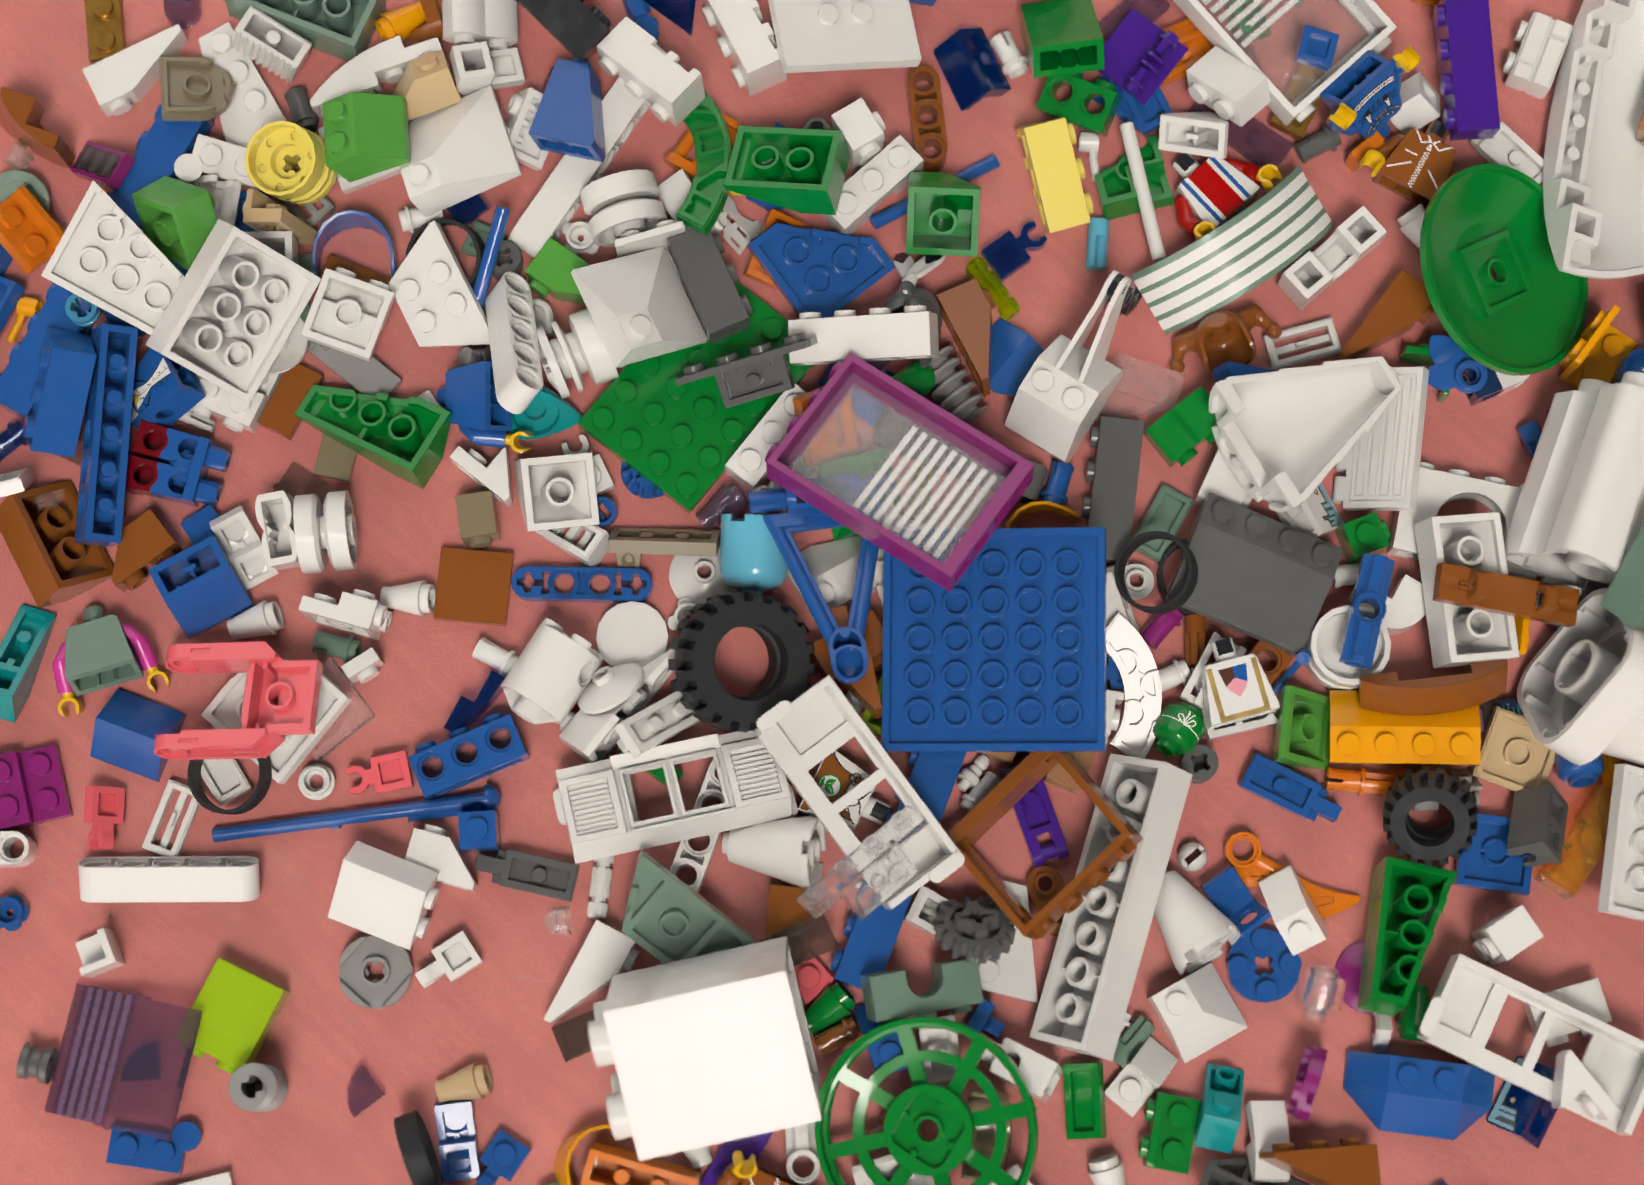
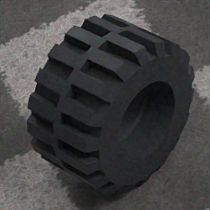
M1422 764L1418 772H1415L1413 767L1405 770L1404 778L1398 775L1393 780V788L1389 787L1386 792L1383 810L1384 832H1387L1386 839L1390 846L1396 844L1395 852L1401 857L1405 853L1409 854L1408 861L1414 864L1417 863L1418 859L1424 860V866H1432V861L1439 860L1440 866L1448 864L1449 856L1452 855L1455 860L1461 857L1462 848L1468 850L1472 845V836L1476 837L1478 806L1475 792H1470V783L1466 779L1459 780V773L1452 769L1449 774L1445 773V766L1437 764L1436 770H1429L1428 764ZM1433 801L1447 807L1453 816L1448 823L1441 827L1424 828L1417 825L1409 817L1408 812L1421 802Z

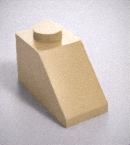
M443 49L424 53L417 59L409 61L392 94L406 98L408 121L462 102L454 75Z

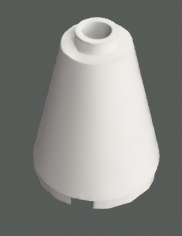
M815 815L769 821L725 832L723 835L722 853L727 854V859L731 863L802 888L815 889L820 882L824 863H819L821 851H826V829Z
M1166 870L1154 915L1173 964L1178 973L1183 975L1185 968L1188 973H1191L1223 954L1221 950L1223 944L1229 941L1231 945H1234L1240 938L1241 932L1234 923L1176 870L1170 872Z

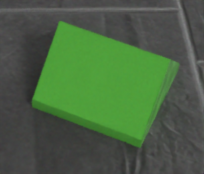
M1285 685L1278 692L1277 696L1280 708L1276 711L1278 723L1274 726L1271 761L1282 766L1326 770L1329 765L1330 697L1292 685Z

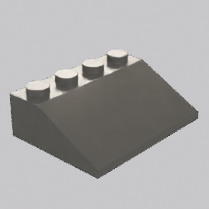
M1209 492L1196 511L1185 542L1196 558L1198 580L1191 597L1181 607L1293 655H1297V652L1306 646L1333 582L1343 549ZM1182 551L1165 599L1166 601H1171L1175 598L1186 583L1188 562L1184 551Z

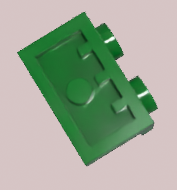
M1155 1092L1154 1099H1147L1144 1120L1150 1121L1148 1136H1141L1138 1149V1157L1144 1158L1143 1166L1188 1175L1200 1100L1163 1092Z

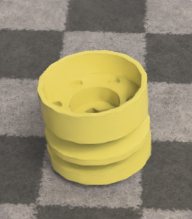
M282 120L268 123L255 132L247 145L245 154L247 174L253 184L266 194L291 204L303 206L316 203L322 199L335 184L337 173L326 166L325 139L296 123Z

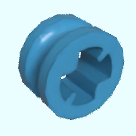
M74 293L69 296L65 303L66 315L74 324L80 327L92 326L100 318V307ZM85 301L92 308L90 312L85 311L88 314L87 316L81 317L75 311L76 306L80 308L79 303Z

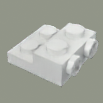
M336 267L335 271L326 268L303 326L301 337L370 362L380 333L384 330L395 300L394 292L389 291L390 286L383 282L371 279L369 283L355 279L356 274L347 269Z
M283 373L266 374L250 404L196 374L206 396L191 408L190 411L206 419H210L211 415L223 419V426L237 433H242L243 429L255 433L259 425L258 420Z
M354 589L353 594L342 591L339 604L335 603V598L320 593H315L313 598L302 596L299 610L311 622L378 641L380 640L381 633H387L389 630L392 612L387 611V606L381 605L380 601L376 600L375 595L359 589Z

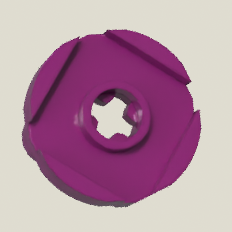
M1315 1045L1313 1047L1305 1046L1298 1067L1294 1089L1286 1111L1287 1114L1293 1115V1118L1308 1122L1328 1049Z

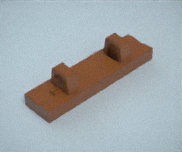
M1442 562L1436 565L1432 601L1572 627L1576 625L1580 589ZM1540 592L1539 606L1535 608L1536 594Z

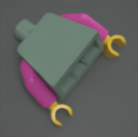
M100 606L85 608L82 612L84 623L71 626L66 630V641L61 644L52 664L58 693L63 695V699L58 704V711L63 717H69L67 705L70 701L75 704L77 715H82L85 710L84 702L80 698L74 697V693L76 696H80L144 677L143 670H147L149 674L147 686L153 692H157L152 685V680L157 675H162L166 685L170 686L169 676L159 671L157 667L159 661L148 638L133 625L122 624L117 615L105 616L104 609Z

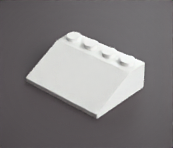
M218 219L146 345L250 404L320 283L321 278L237 227Z

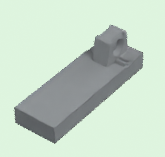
M310 340L308 342L307 351L361 394L376 395L377 393H385L391 397L403 383L399 377L373 356L369 362Z

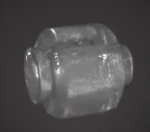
M1312 964L1310 969L1303 970L1300 973L1294 995V1004L1304 1011L1303 1017L1317 1022H1325L1326 1016L1330 1017L1339 1014L1346 990V982L1339 976L1340 971L1328 966Z

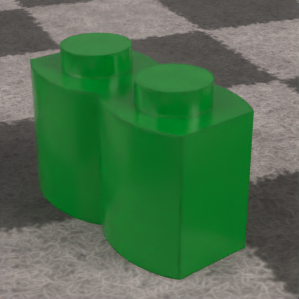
M1202 386L1155 421L1143 434L1169 467H1172L1177 462L1183 467L1198 454L1195 450L1198 445L1205 440L1209 445L1215 442L1211 427L1217 425L1215 413L1211 414L1209 412V394Z

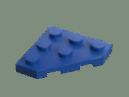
M780 223L774 224L747 245V248L798 316L799 313L821 312V318L832 317L834 311L841 310L895 268V265L875 238L842 235L837 232L804 229Z

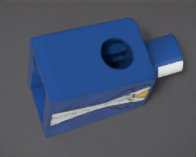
M149 347L135 368L131 425L139 428L141 420L164 427L174 424L206 396L196 374Z

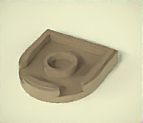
M159 56L162 121H205L220 116L228 109L233 98V81L227 71L213 64L211 59L204 57Z

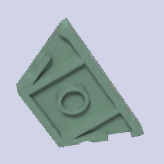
M642 850L638 856L621 924V931L664 964L752 943L753 938L750 933Z

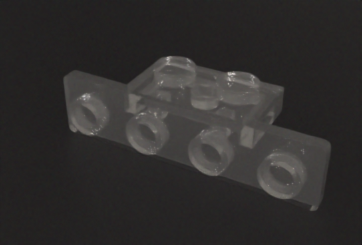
M910 805L896 812L884 826L865 838L859 847L846 858L839 860L834 868L820 880L811 884L797 898V902L816 919L843 897L854 914L863 920L918 873L902 849V846L926 827L928 821Z

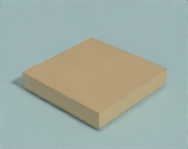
M1494 706L1481 740V765H1472L1470 773L1474 777L1514 792L1547 783L1555 761V752L1536 740L1524 716Z

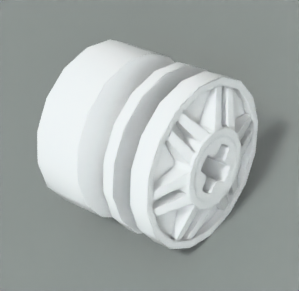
M587 308L569 315L571 332L564 334L556 321L550 322L556 337L548 341L542 326L536 328L541 364L549 383L559 392L562 399L570 396L565 383L568 379H573L578 392L584 391L581 376L583 373L588 372L596 385L619 377L617 369Z

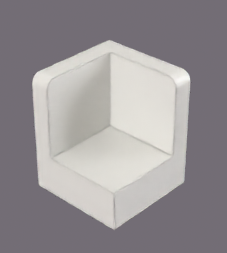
M1420 72L1401 83L1399 93L1402 107L1390 121L1402 134L1406 135L1411 128L1418 130L1441 116L1440 94Z
M103 927L97 930L96 935L75 943L84 966L79 968L81 976L92 978L125 965L115 934L111 929Z

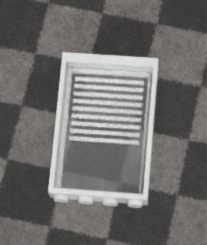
M1173 0L1214 47L1218 46L1267 77L1271 99L1267 106L1286 127L1295 119L1301 123L1313 113L1316 108L1312 104L1321 97L1320 93L1368 50L1378 55L1393 42L1389 36L1397 28L1373 0ZM1305 24L1339 34L1331 68L1328 71L1294 61Z

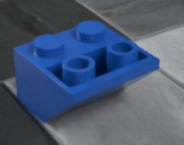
M214 535L148 569L163 600L189 640L254 605L243 583L229 562L227 554Z

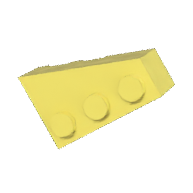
M1064 117L1015 128L1016 138L1022 139L1026 155L1023 158L1025 169L1030 171L1034 187L1032 192L1044 232L1052 233L1090 223L1089 214L1094 213L1093 203L1090 194L1083 192L1081 179L1085 178V171L1081 158L1075 159L1072 145L1077 143L1072 123L1067 124Z

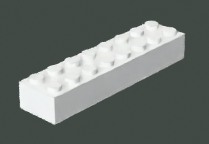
M1110 753L1100 789L1143 839L1136 845L1137 851L1133 856L1124 862L1119 861L1109 871L1111 873L1110 877L1102 885L1096 888L1092 887L1082 896L1084 901L1076 910L1064 914L1030 1038L1058 1048L1113 1061L1192 774L1167 762ZM1096 805L1075 877L1120 835V832Z

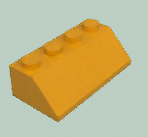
M1330 690L1329 763L1481 765L1479 705L1460 711L1435 715H1393L1360 708L1359 691Z

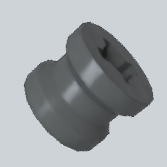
M502 240L492 274L497 280H500L505 272H514L521 275L524 269V261L519 247L508 240Z
M1195 745L1191 752H1185L1181 756L1179 762L1180 769L1193 775L1191 779L1193 784H1202L1208 781L1216 773L1219 766L1216 753L1205 745Z
M26 1042L18 1058L17 1078L26 1080L33 1077L37 1078L39 1083L49 1084L57 1065V1048L47 1047L40 1049L35 1043Z

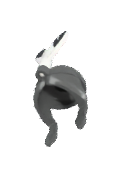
M899 253L894 258V265L902 282L898 291L888 298L883 308H891V314L904 313L905 306H926V311L937 314L939 344L943 320L941 306L937 298L930 291L915 286L919 278L940 265L946 256L925 255L914 263L909 254ZM932 358L919 359L921 367L923 369L931 363ZM876 361L877 369L881 370L886 367L889 361Z

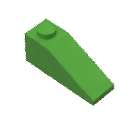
M550 237L525 270L527 279L530 282V288L543 298L550 295L557 301L586 305L571 272L573 269L589 266L590 264Z

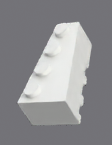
M702 0L705 6L701 8L703 17L709 28L715 26L720 36L716 38L718 48L724 58L730 57L734 65L731 73L739 89L745 87L750 97L787 80V73L782 72L774 32L768 22L761 25L760 21L763 20L756 0Z

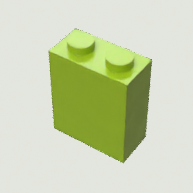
M218 957L176 1038L185 1042L182 1048L185 1051L199 1058H203L204 1054L207 1053L218 1059L215 1066L233 1074L239 1067L254 1062L290 992L226 959Z

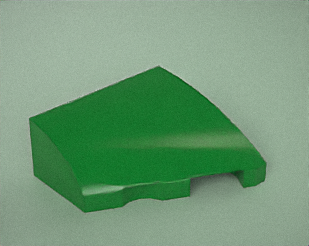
M1150 136L1146 139L1147 145L1141 148L1140 152L1154 209L1173 205V196L1164 169V159L1161 150H1158L1159 142L1157 136ZM1125 154L1115 166L1106 168L1095 176L1103 218L1108 220L1140 213L1136 190L1127 155Z

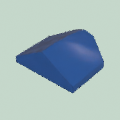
M1002 318L994 324L992 331L991 390L997 394L1015 397L1019 386L1038 356L1044 350L1029 334Z

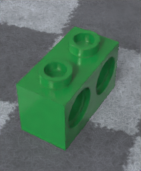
M1081 72L1048 76L1036 109L1054 118L1065 117L1067 123H1072V125L1107 137L1122 97L1117 92H1114L1116 86L1096 78L1094 84L1082 80L1083 73ZM1070 85L1072 87L1071 97L1065 102H1058L1056 98L1058 89L1061 86ZM1096 97L1104 98V109L1098 114H1090L1088 107L1091 100Z

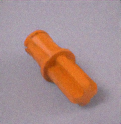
M1327 767L1325 776L1340 779V781L1325 780V790L1355 792L1358 797H1362L1364 793L1386 796L1388 788H1393V780L1398 775L1366 772L1365 768L1362 767L1359 771Z

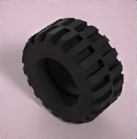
M726 592V594L711 596L706 599V603L696 604L689 610L690 618L682 619L677 626V629L681 631L679 638H672L669 648L675 650V658L668 659V669L675 671L676 679L671 680L673 689L682 693L683 697L680 699V702L686 709L694 711L695 718L701 722L710 723L715 728L739 732L753 731L757 728L756 722L759 717L783 700L791 703L812 686L806 683L808 674L815 675L816 664H809V654L815 653L813 642H806L804 637L809 633V630L804 622H797L795 620L798 616L795 610L790 606H782V600L774 596H764L759 592ZM736 627H748L756 631L763 639L769 656L768 671L764 681L758 689L747 696H735L728 693L720 684L714 666L718 644L726 633Z

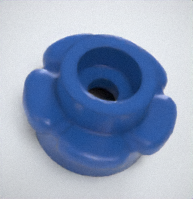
M11 894L8 897H1L0 928L4 927L7 931L19 929L22 926V922L28 918V906L23 904V899L18 895ZM12 909L14 912L12 916H8L7 914L8 910Z

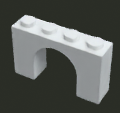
M1420 462L1416 511L1394 512L1387 554L1419 561L1414 525L1430 517H1435L1440 507L1444 504L1460 499L1480 503L1490 512H1500L1503 539L1505 540L1524 484L1514 487L1505 485L1506 481L1497 477H1485L1484 480L1471 478L1470 473L1467 471L1450 469L1449 472L1435 470V466L1430 463ZM1507 562L1509 576L1529 580L1536 578L1537 574Z

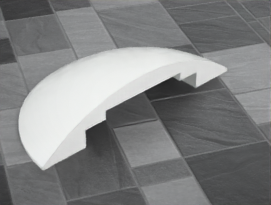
M1583 0L1563 56L1554 90L1544 151V216L1549 244L1558 270L1579 277L1622 279L1644 274V146L1641 144L1642 141L1636 140L1637 128L1644 112V0Z

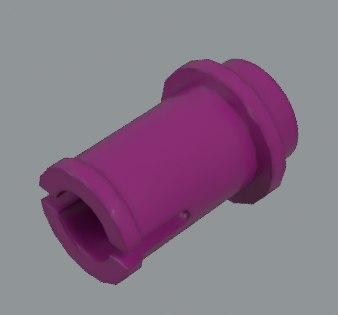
M1177 609L1165 614H1157L1148 626L1140 632V635L1146 644L1156 650L1175 626L1180 627L1182 625L1180 621L1184 616Z

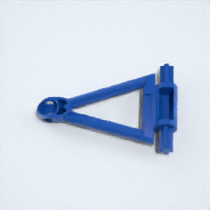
M856 473L808 479L878 524L883 525L884 514L879 521L873 519V517L884 504V501H878L869 515L863 512L869 503H862L859 509L853 506L874 477L858 478ZM884 475L866 499H873L890 475ZM895 480L882 497L890 496L895 489ZM785 488L748 492L751 514L786 509L787 513L767 515L763 517V520L828 645L829 659L834 676L839 681L847 684L860 681L865 676L868 667V654L864 637L879 547L862 537L848 627L839 628L791 533L845 526Z

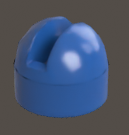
M598 497V506L603 503L611 514L610 519H608L598 507L599 525L609 526L618 517V506L610 498Z

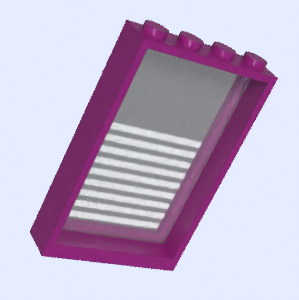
M850 353L843 363L839 361L834 365L828 376L829 381L823 389L818 388L813 392L807 403L808 408L802 416L797 415L792 419L786 430L787 435L780 444H773L765 457L767 478L951 592L1033 481L1034 464Z

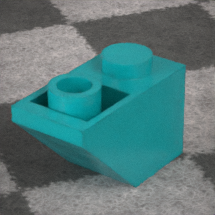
M1212 1063L1207 1064L1200 1097L1194 1146L1231 1154L1241 1124L1244 1070Z

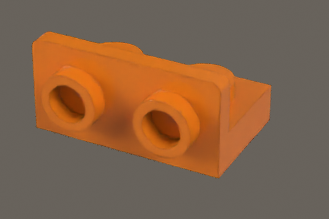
M22 185L8 199L0 203V244L21 269L29 275L50 260L64 235V230L44 210L38 198Z

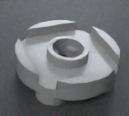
M373 935L361 937L352 942L343 952L339 962V982L342 991L353 1003L365 1008L380 1010L396 1004L408 992L412 983V977L414 976V966L408 951L403 947ZM370 963L376 966L383 963L385 966L382 971L385 976L381 981L379 979H374L372 982L368 980L367 977L370 971L367 967Z

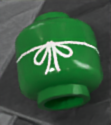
M1186 702L1167 705L1153 726L1157 750L1171 758L1175 755L1183 756L1185 752H1191L1195 745L1200 742L1206 730L1202 713Z

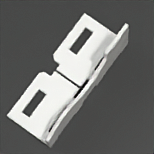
M728 196L723 208L724 211L721 212L718 219L725 227L723 229V238L741 255L750 241L759 236L763 224L758 219L751 221L743 217L737 211L734 200ZM728 214L735 220L733 224L727 219ZM737 227L747 235L746 238L738 231ZM731 237L740 245L739 248H738V246L730 239Z

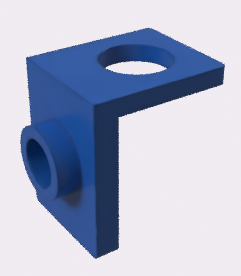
M1230 865L1202 886L1211 903L1237 926L1243 938L1271 917L1270 911L1254 900L1235 869ZM1257 913L1256 917L1249 923L1240 924L1247 915Z

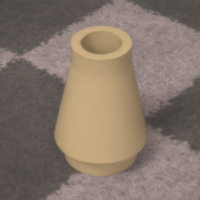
M473 1063L444 1079L436 1081L435 1090L441 1103L452 1100L484 1099L486 1094L493 1092V1081L486 1064L478 1065Z

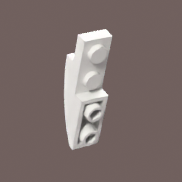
M399 35L362 52L333 73L310 99L314 113L319 118L323 117V102L351 92L383 94L380 83L386 82L391 84L399 82L409 61L417 59L424 53L436 52L442 49L438 37L404 48Z

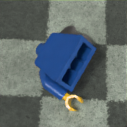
M485 345L474 350L469 347L462 349L457 356L456 368L448 370L446 373V386L440 387L437 391L436 398L438 404L451 412V423L459 425L460 432L476 445L498 448L510 445L518 453L531 450L532 448L522 447L519 443L521 435L525 437L534 436L531 431L522 430L513 435L506 434V431H512V413L505 410L496 398L490 346Z

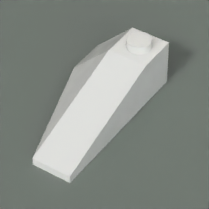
M670 649L642 668L644 671L642 684L632 696L620 705L598 714H586L581 709L577 714L571 712L559 728L562 731L559 735L561 741L588 763L604 760L620 739L614 727L645 709L674 671L668 669V659L675 658V650Z

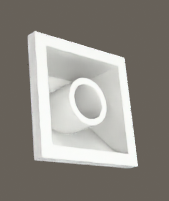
M592 452L526 458L514 462L518 500L527 532L600 524Z
M1212 963L1205 965L1147 998L1184 1064L1248 1028L1247 1023Z

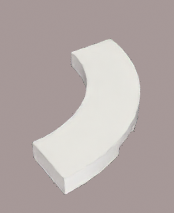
M1117 611L1106 626V652L1111 656L1119 669L1123 681L1125 699L1123 715L1118 730L1110 740V743L1127 756L1144 759L1155 739L1153 726L1161 714V681L1155 660L1145 640L1137 629Z

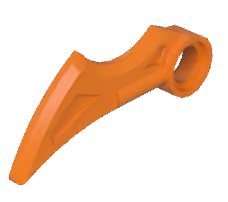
M1237 832L1230 835L1224 843L1223 855L1226 861L1234 867L1246 887H1260L1258 881L1285 868L1262 854V846L1259 839L1251 833ZM1241 839L1248 841L1252 846V855L1245 861L1236 859L1232 852L1234 843ZM1298 876L1321 918L1344 911L1361 900L1359 895L1325 888Z

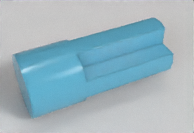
M1091 218V222L1088 223L1086 269L1101 272L1107 266L1110 221L1105 218Z

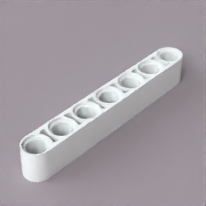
M620 76L602 100L606 155L604 162L564 155L510 234L509 241L516 244L519 249L533 258L536 257L550 237L557 241L563 232L564 225L570 222L582 205L579 194L581 190L591 182L600 179L651 105L643 97L639 100L633 97L624 87L626 82Z

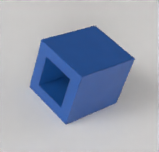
M495 810L458 812L459 849L462 852L478 853L501 850L500 815Z

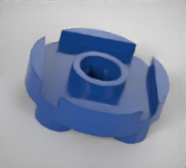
M1265 928L1253 930L1244 938L1240 936L1237 942L1230 946L1226 957L1227 977L1231 987L1237 994L1251 1002L1268 1003L1288 995L1298 982L1302 965L1301 958L1298 954L1292 955L1280 932ZM1256 957L1260 959L1268 957L1272 961L1269 965L1272 969L1270 975L1265 972L1260 976L1256 974L1257 965L1254 962Z

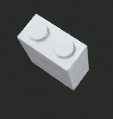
M356 841L343 859L328 918L410 950L417 938L423 939L430 926L431 918L426 917L428 910L433 909L439 896L440 890L435 888L439 873Z

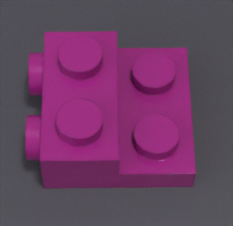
M52 744L20 753L13 751L0 754V831H14L73 816L58 745Z

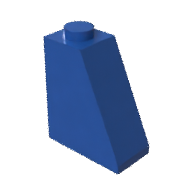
M557 58L528 134L540 150L604 162L606 155L600 80L588 62L584 60L580 62L577 58H572L571 61Z

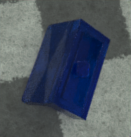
M982 28L960 29L934 49L933 53L962 111L969 110L985 97L1002 96L1011 90Z

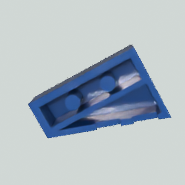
M46 327L44 344L40 349L38 358L37 382L34 381L30 396V403H33L32 415L26 416L23 428V437L28 438L30 450L74 458L97 356L90 335Z

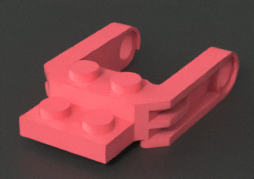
M265 641L174 644L168 647L165 667L173 672L182 674L247 672L241 715L243 727L240 729L181 730L179 734L156 735L153 750L156 756L170 760L266 758L285 741L286 735L315 734L323 664L319 660L284 661Z

